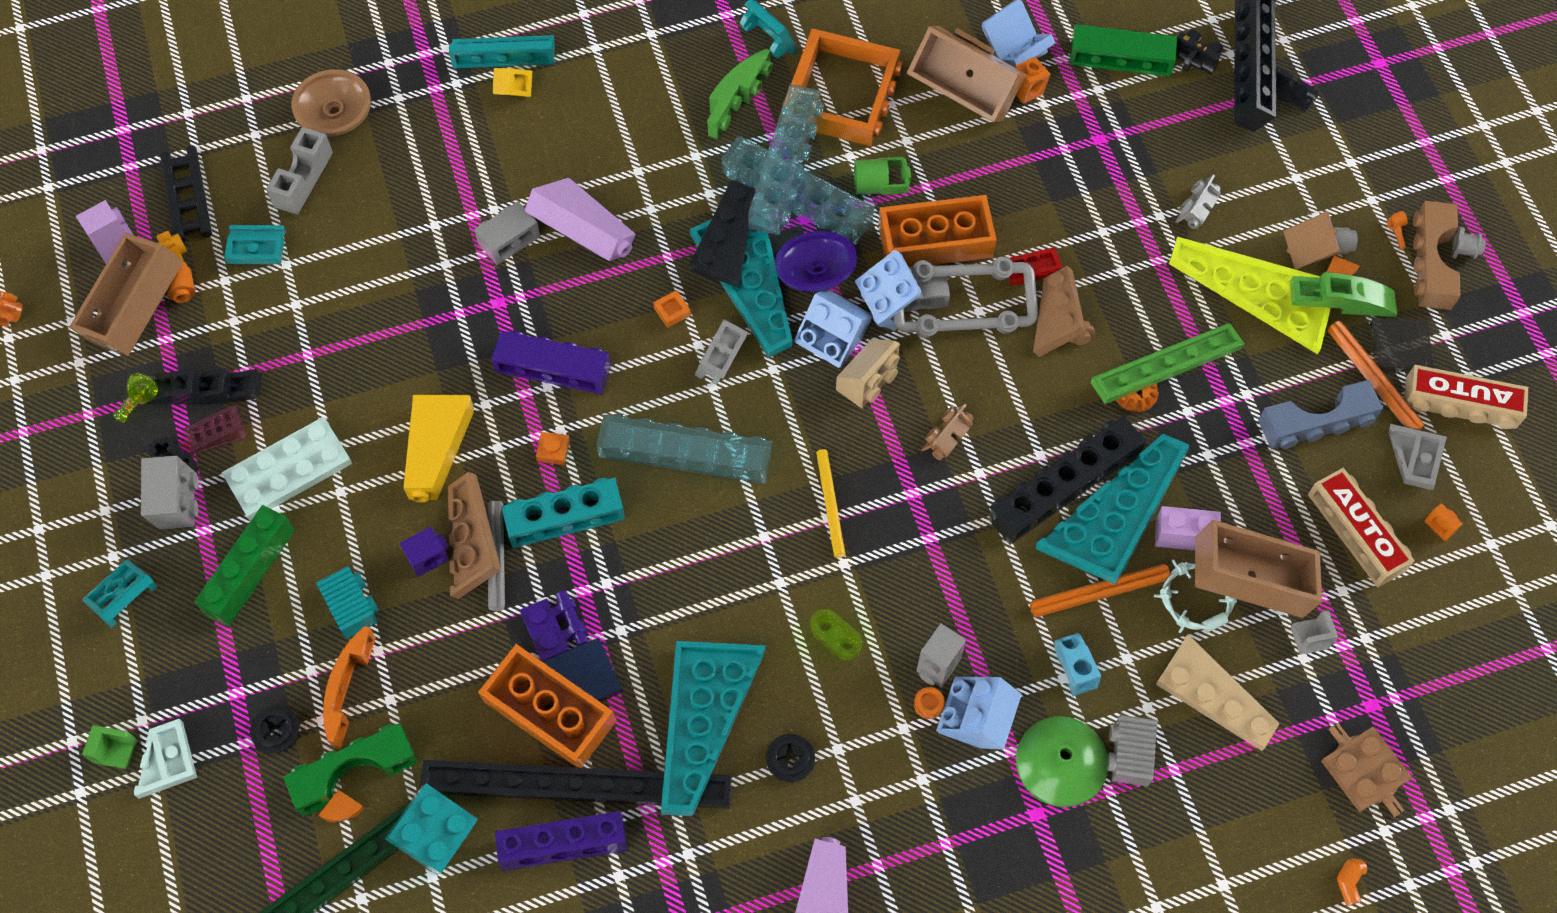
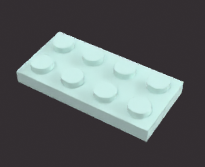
M322 417L223 471L222 475L246 516L251 521L262 504L272 509L348 467L352 462L325 417Z

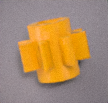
M169 231L157 235L158 244L165 246L183 260L182 254L188 251L179 234L171 236Z

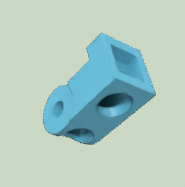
M1075 633L1055 640L1056 655L1068 678L1072 696L1097 689L1101 674L1081 635Z

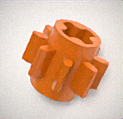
M0 291V325L8 327L9 321L16 323L19 320L22 304L16 302L17 296Z

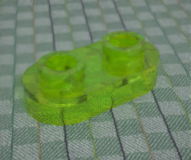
M821 609L812 615L810 620L812 635L834 655L842 660H852L860 654L862 649L860 634L835 612L829 609ZM821 624H828L830 629L824 631L819 626ZM843 643H850L852 648L845 650L841 645Z

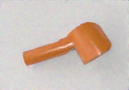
M1403 211L1394 213L1387 220V227L1390 230H1394L1399 250L1406 248L1401 227L1407 225L1408 219Z

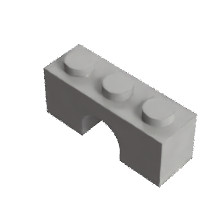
M305 127L301 128L290 147L293 153L290 170L285 171L278 168L266 188L274 208L296 215L299 214L333 154L326 134Z

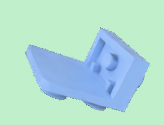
M1014 0L982 23V29L990 47L994 49L995 57L1013 67L1033 57L1038 58L1048 52L1047 49L1055 44L1052 34H1036L1021 0Z
M892 251L855 280L876 324L893 331L897 329L893 316L921 294L920 287L902 254L898 251Z

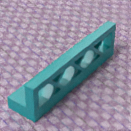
M554 35L452 39V44H449V56L453 68L555 65Z

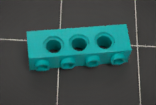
M600 478L592 484L584 486L572 485L564 491L556 493L544 492L536 498L528 500L517 499L509 502L508 505L502 506L512 548L625 520L615 478ZM590 500L598 501L596 505L591 507L585 505ZM560 508H569V511L564 514L557 513ZM532 515H541L536 521L528 520Z

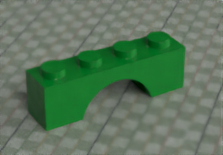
M400 723L396 725L388 724L381 727L376 734L368 738L360 737L351 741L348 747L342 750L324 753L318 761L309 765L301 764L294 767L283 778L295 809L302 817H305L324 808L333 797L334 788L339 779L353 768L373 766L383 770L391 777L419 763Z

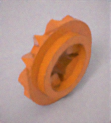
M1157 384L1142 389L1140 395L1134 392L1116 401L1120 406L1129 411H1146L1157 401L1159 395Z

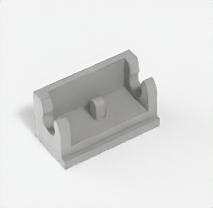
M723 320L700 361L695 376L702 379L707 374L713 378V384H718L720 379L725 377L748 332Z

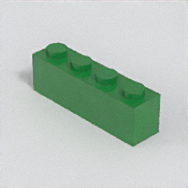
M1075 24L1071 39L1069 65L1170 77L1176 60L1177 36Z
M262 504L194 601L204 615L227 627L231 625L295 532L288 518Z

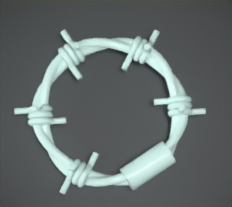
M1172 560L1175 569L1165 581L1160 590V595L1154 594V597L1162 599L1166 609L1177 622L1176 624L1181 627L1178 632L1181 633L1186 627L1194 630L1203 629L1208 633L1227 624L1228 616L1232 612L1235 603H1237V599L1225 596V599H1219V602L1227 603L1226 612L1211 617L1201 624L1189 621V618L1185 616L1187 610H1184L1181 616L1174 611L1170 599L1172 598V593H1178V590L1170 589L1171 581L1176 576H1181L1185 573L1188 578H1191L1188 570L1194 569L1195 564L1182 562L1177 565L1175 560Z

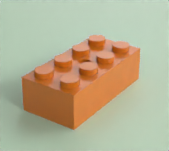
M986 195L880 207L878 227L884 258L892 251H898L902 254L908 267H912L921 260L928 261L931 265L993 258L997 239Z
M515 644L478 692L484 703L577 768L584 766L617 722L611 709L517 644ZM553 706L551 709L545 711L546 707Z

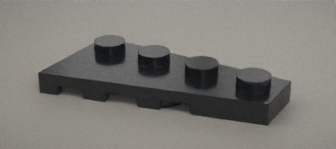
M730 181L689 263V271L740 288L756 188Z

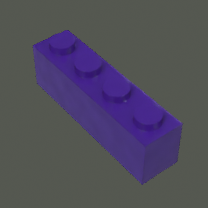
M501 330L492 356V363L497 373L601 395L611 367L609 353L600 348L594 347L589 349L579 347L571 342L560 343L551 341L543 336L537 338L526 336L518 331L507 332Z

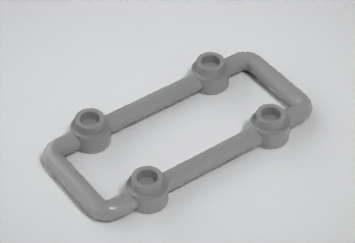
M998 257L992 264L932 266L928 261L921 260L912 267H909L918 284H925L932 277L991 274L997 280H1005L1012 273H1023L1027 316H1017L1014 312L1007 310L993 318L937 320L934 316L926 314L917 321L905 322L904 308L893 316L895 327L899 331L905 333L916 332L922 338H930L937 331L996 328L1000 333L1009 334L1017 329V327L1032 326L1038 319L1035 273L1028 263H1013L1007 257Z

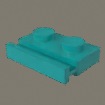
M283 225L229 226L230 234L227 238L224 256L227 264H281L284 247L283 239L286 234Z

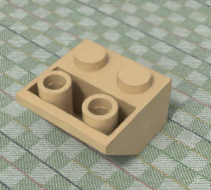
M871 339L837 376L836 390L860 408H863L868 402H874L881 392L880 388L886 382L888 384L891 383L898 373L897 363L900 359V356H898L900 344L892 340Z

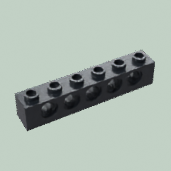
M1235 0L1234 122L1255 132L1276 118L1275 0Z
M1122 416L1117 421L1113 419L1108 421L1094 437L1088 435L1080 442L1077 449L1072 452L1071 450L1065 451L1059 456L1054 465L1042 467L1035 474L1034 479L1029 482L1026 480L1022 481L1014 488L1011 495L1006 498L1001 496L992 503L988 520L1009 545L1016 542L1142 452L1146 439L1125 416ZM1103 445H1111L1115 450L1106 449ZM1081 460H1089L1093 465H1086ZM1060 475H1067L1071 480L1065 481L1060 478ZM1044 490L1050 496H1041L1037 491ZM1023 506L1028 511L1020 512L1015 507Z

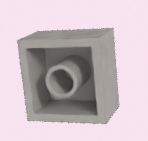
M178 456L141 458V516L158 529L195 527V517H198L199 513L198 503L194 500V490L198 489L199 484L197 473Z

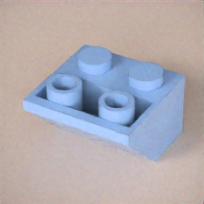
M829 289L815 293L793 342L836 367L841 368L863 339L873 315Z
M954 677L936 731L939 734L978 748L1004 750L1022 694L1001 677Z

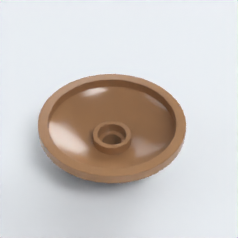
M325 70L309 76L297 87L292 97L291 108L295 120L301 127L324 133L327 137L338 136L355 129L364 121L371 107V96L367 85L357 75L345 70Z

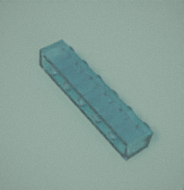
M621 414L603 415L596 444L598 455L602 458L766 484L772 456V441H767L763 437H742L733 432L717 433L703 427L692 429L677 423L661 424L647 418L636 420Z

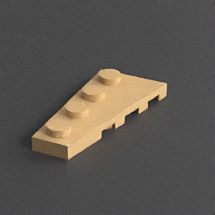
M1188 634L1156 683L1157 686L1261 751L1265 749L1280 724Z

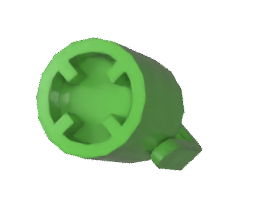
M904 157L854 161L856 195H888L909 192L912 177L910 167L907 166V161ZM888 167H901L900 175L903 184L889 185Z

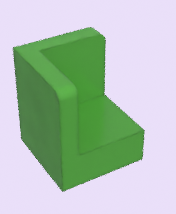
M92 725L82 755L95 764L127 769L138 740L127 731Z

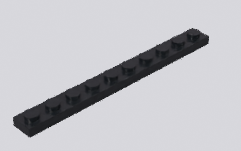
M423 760L419 789L427 783L444 795L661 805L664 772ZM711 774L697 807L730 809L732 775Z

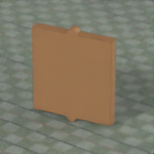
M1327 211L1283 231L1288 245L1286 251L1291 256L1295 270L1299 271L1340 253L1336 238L1337 230L1333 228Z

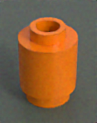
M185 262L182 263L166 291L167 297L178 303L187 302L195 295L192 272Z

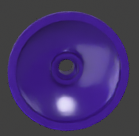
M829 231L808 232L792 238L781 247L775 259L776 272L782 282L794 289L808 292L823 291L839 285L852 274L857 264L856 249L850 240L840 234Z

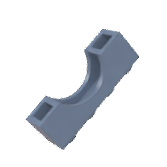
M1370 380L1344 386L1335 399V409L1331 412L1324 414L1308 413L1297 407L1292 401L1264 408L1258 422L1271 450L1279 447L1288 449L1295 446L1298 442L1305 440L1309 442L1317 441L1330 433L1339 435L1359 425L1361 428L1368 427L1377 421L1376 419L1383 410V407Z

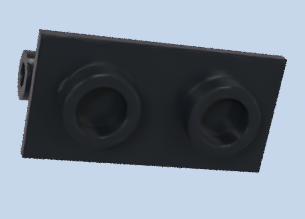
M1279 66L1276 68V96L1306 112L1319 96L1318 91L1315 90L1316 87L1300 79L1295 81L1293 75L1284 71Z

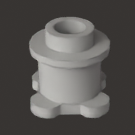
M1459 227L1458 232L1453 237L1451 258L1456 259L1458 254L1470 256L1471 259H1476L1478 255L1483 254L1486 240L1482 239V233H1477L1476 235L1464 233V227Z

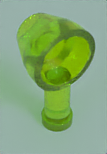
M140 372L131 374L127 382V393L129 396L121 407L113 413V417L125 423L128 415L138 403L142 404L151 401L158 391L154 380Z

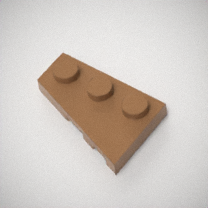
M1068 266L1044 278L1033 350L1038 357L1086 333L1074 274Z

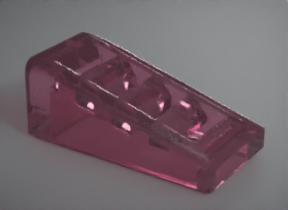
M236 405L227 407L184 428L192 455L247 437L241 413ZM232 422L233 426L228 428L227 423ZM221 426L222 431L218 433L216 427ZM210 429L212 436L207 438L205 430ZM200 432L202 441L196 443L194 434Z

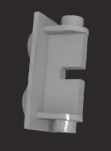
M1211 175L1205 180L1200 179L1191 188L1192 195L1180 206L1179 211L1181 213L1175 222L1178 223L1185 219L1188 222V226L1192 229H1197L1203 225L1210 213L1205 207L1209 210L1212 209L1221 195L1220 186L1211 183L1215 175Z

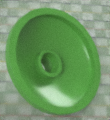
M1055 716L1038 721L1024 733L1017 748L1016 768L1021 782L1035 798L1051 806L1074 807L1089 801L1100 791L1108 774V754L1101 738L1087 724L1074 718ZM1060 752H1068L1070 759H1063L1060 756Z

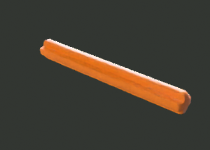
M1336 321L1328 328L1329 334L1366 380H1370L1374 390L1403 426L1421 430L1424 426L1422 420L1341 321Z
M1166 564L1121 575L1116 585L1103 580L1032 600L1030 609L1034 617L1051 614L1164 582L1171 575L1170 570Z

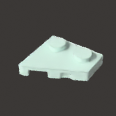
M177 719L149 729L146 740L147 750L142 756L140 764L142 772L139 784L134 788V795L138 799L197 778L183 722Z

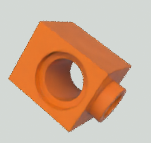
M1036 57L1015 65V68L1027 74L1016 95L1019 100L1024 104L1042 96L1051 75Z

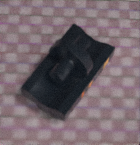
M1191 29L1186 34L1181 32L1177 36L1176 55L1178 59L1184 61L1182 70L1188 72L1191 67H1194L1212 75L1221 56L1222 45L1215 41L1210 42L1208 46L1202 44L1201 34L1194 29Z

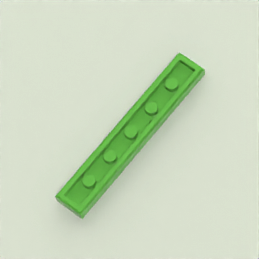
M1228 323L1094 376L1090 383L1104 404H1107L1241 350L1245 343L1232 325Z

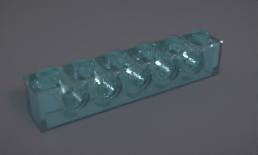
M789 85L748 213L749 229L780 235L783 225L788 226L791 210H788L790 203L794 204L796 201L798 188H795L797 181H802L804 174L802 163L803 160L808 161L811 151L809 141L810 138L815 139L818 123H815L817 117L821 118L823 114L824 102H820V90Z
M740 135L722 156V173L729 179L737 180L744 185L756 188V192L769 197L775 204H782L791 209L794 214L804 216L813 221L818 227L840 234L854 244L858 243L873 222V206Z

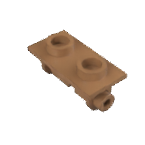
M963 404L957 408L950 407L941 417L943 423L938 428L934 427L926 435L925 440L927 442L921 450L925 451L931 448L933 450L932 455L936 459L942 460V458H947L958 444L951 437V434L960 440L973 425V416L968 412H962L967 405Z

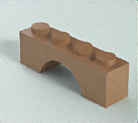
M1424 201L1420 210L1415 211L1413 216V226L1416 227L1417 232L1413 241V248L1417 250L1414 272H1417L1418 275L1414 294L1418 296L1419 307L1452 310L1460 298V273L1444 264L1438 255L1437 245L1449 242L1458 228L1457 204Z

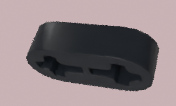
M159 438L150 445L149 454L151 458L166 457L164 454H159V450H168L171 456H178L198 474V465L193 457L172 440Z

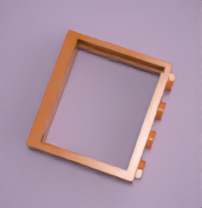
M812 28L782 107V124L872 146L875 135L879 136L881 134L883 122H880L881 117H886L890 105V102L887 101L888 97H893L897 82L894 81L895 76L900 77L903 66V61H900L901 50ZM819 51L886 67L867 123L800 106Z

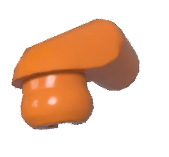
M1351 858L1347 860L1337 875V882L1346 906L1362 902L1356 884L1362 874H1366L1367 865L1361 859Z

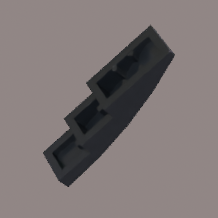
M196 368L150 375L145 378L142 401L145 404L190 405L259 399L262 373L257 369L231 373L226 368L199 372Z

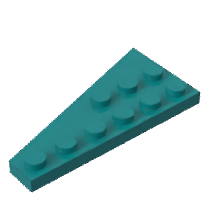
M759 196L755 198L740 288L723 282L720 283L763 351L770 358L792 347V337ZM711 219L690 229V236L697 247Z
M1162 434L1139 454V458L1128 467L1125 466L1120 470L1117 477L1110 483H1105L1083 502L1072 516L1065 522H1060L1050 535L1036 543V550L1116 585L1189 450V444Z
M676 641L661 815H694L766 652V645Z

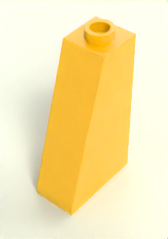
M413 395L403 487L408 499L415 502H427L428 500L438 499L474 413V406L470 395Z

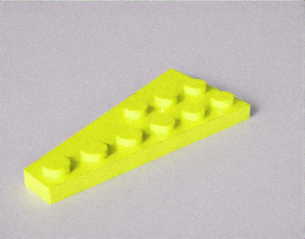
M1177 237L1169 262L1171 266L1314 353L1318 354L1320 352L1331 308L1292 305L1290 280L1293 276H1320Z

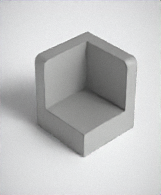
M1329 610L1322 611L1316 619L1293 623L1290 627L1300 655L1327 650L1338 638Z

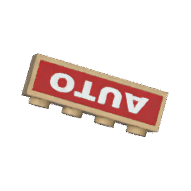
M1414 365L1406 377L1404 399L1411 408L1418 412L1428 411L1448 418L1458 417L1468 419L1473 423H1488L1498 425L1503 429H1517L1527 417L1528 387Z
M1344 467L1314 484L1308 496L1377 588L1405 573L1415 562L1409 548L1399 541L1394 534L1392 526L1382 519L1376 511L1373 501L1366 498L1360 490L1356 479L1349 475Z

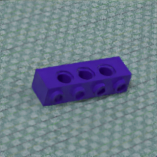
M621 811L495 831L498 864L503 871L628 851L624 819Z

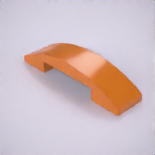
M364 626L348 642L339 655L327 683L323 705V722L327 741L334 750H341L349 725L348 719L340 711L355 664L368 665L376 637L370 627Z

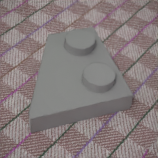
M1390 424L1388 434L1403 483L1433 490L1447 437Z

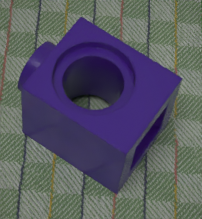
M431 526L399 543L417 577L449 561L445 552L449 549L445 538L442 533L436 535Z

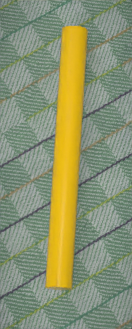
M821 449L816 452L833 553L835 558H842L846 554L827 450Z

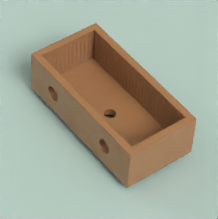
M941 26L928 27L907 71L908 75L993 123L1004 120L1027 75ZM969 70L973 71L972 77L968 76Z
M125 233L69 328L92 343L129 356L184 261L161 244ZM124 259H127V265L123 268L122 262ZM97 308L98 314L96 317H93V311Z
M1211 520L1195 537V587L1304 618L1322 602L1320 551Z

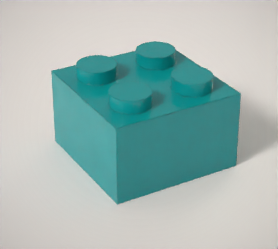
M426 783L421 786L385 837V840L433 873L441 874L478 819Z

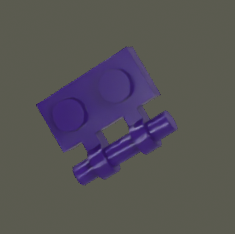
M566 590L556 594L559 604L551 608L546 598L520 609L536 651L543 663L547 659L568 651L567 642L575 639L577 646L589 642L585 634L587 632L585 624L579 621L575 611L577 606L574 600L569 598ZM565 616L569 627L561 631L557 619Z

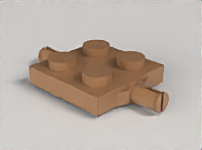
M1340 723L1329 728L1328 731L1339 743V746L1334 752L1323 758L1321 762L1359 813L1373 804L1382 802L1393 817L1404 812L1405 809L1394 797V794L1400 786L1413 777L1377 730L1371 727L1360 735L1349 737L1340 726Z

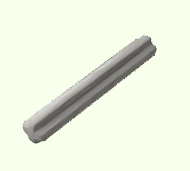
M490 501L487 506V517L501 567L500 572L488 579V608L491 611H502L505 606L503 503L501 501Z

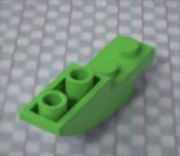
M764 49L745 59L734 67L716 86L709 97L711 115L707 120L708 136L718 139L722 131L728 129L731 115L734 111H738L741 102L749 104L753 96L759 94L762 80L765 76L768 77L773 67V62H770V50Z
M1324 272L1321 277L1293 276L1290 280L1292 305L1341 308L1342 314L1397 316L1394 290L1378 282L1353 275Z

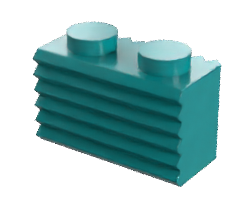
M346 566L316 582L345 639L354 636L364 626L371 627L378 623L374 613L378 612L379 609L371 595L365 598L361 589L365 588L366 585L359 572L353 574L349 566Z

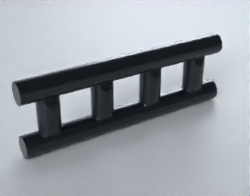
M188 146L186 148L187 155L171 159L169 152H162L160 154L173 235L179 234L183 243L186 241L185 233L201 230L203 237H210L212 235L198 152L195 146ZM189 166L191 176L175 180L173 169ZM193 187L195 198L179 201L177 190ZM197 208L198 219L183 223L181 212Z

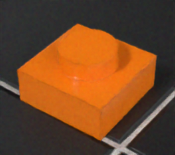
M677 290L653 302L655 311L667 328L691 316V310Z
M541 432L536 453L537 462L565 465L570 444L569 435Z
M1442 503L1434 508L1424 520L1445 542L1463 525L1457 515L1452 510L1447 509Z

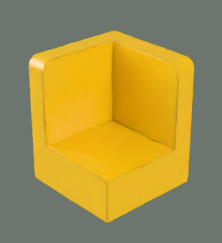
M494 68L493 94L531 97L532 71Z

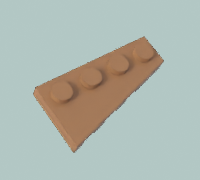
M467 472L448 486L449 520L453 522V530L449 535V546L453 547V561H450V573L454 574V585L450 586V596L456 599H460L501 571L476 474Z

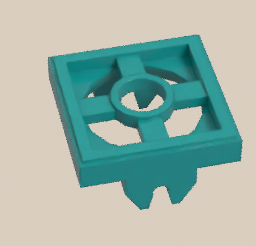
M748 0L744 4L748 11L743 15L740 25L743 26L742 28L746 32L758 25L775 41L769 50L775 58L781 57L786 52L793 55L798 50L786 27L757 1Z
M127 559L88 593L82 601L107 625L113 628L117 624L113 618L146 588L152 592L157 585L144 571ZM134 577H136V579L126 588L127 583H129ZM110 599H113L106 607H102Z

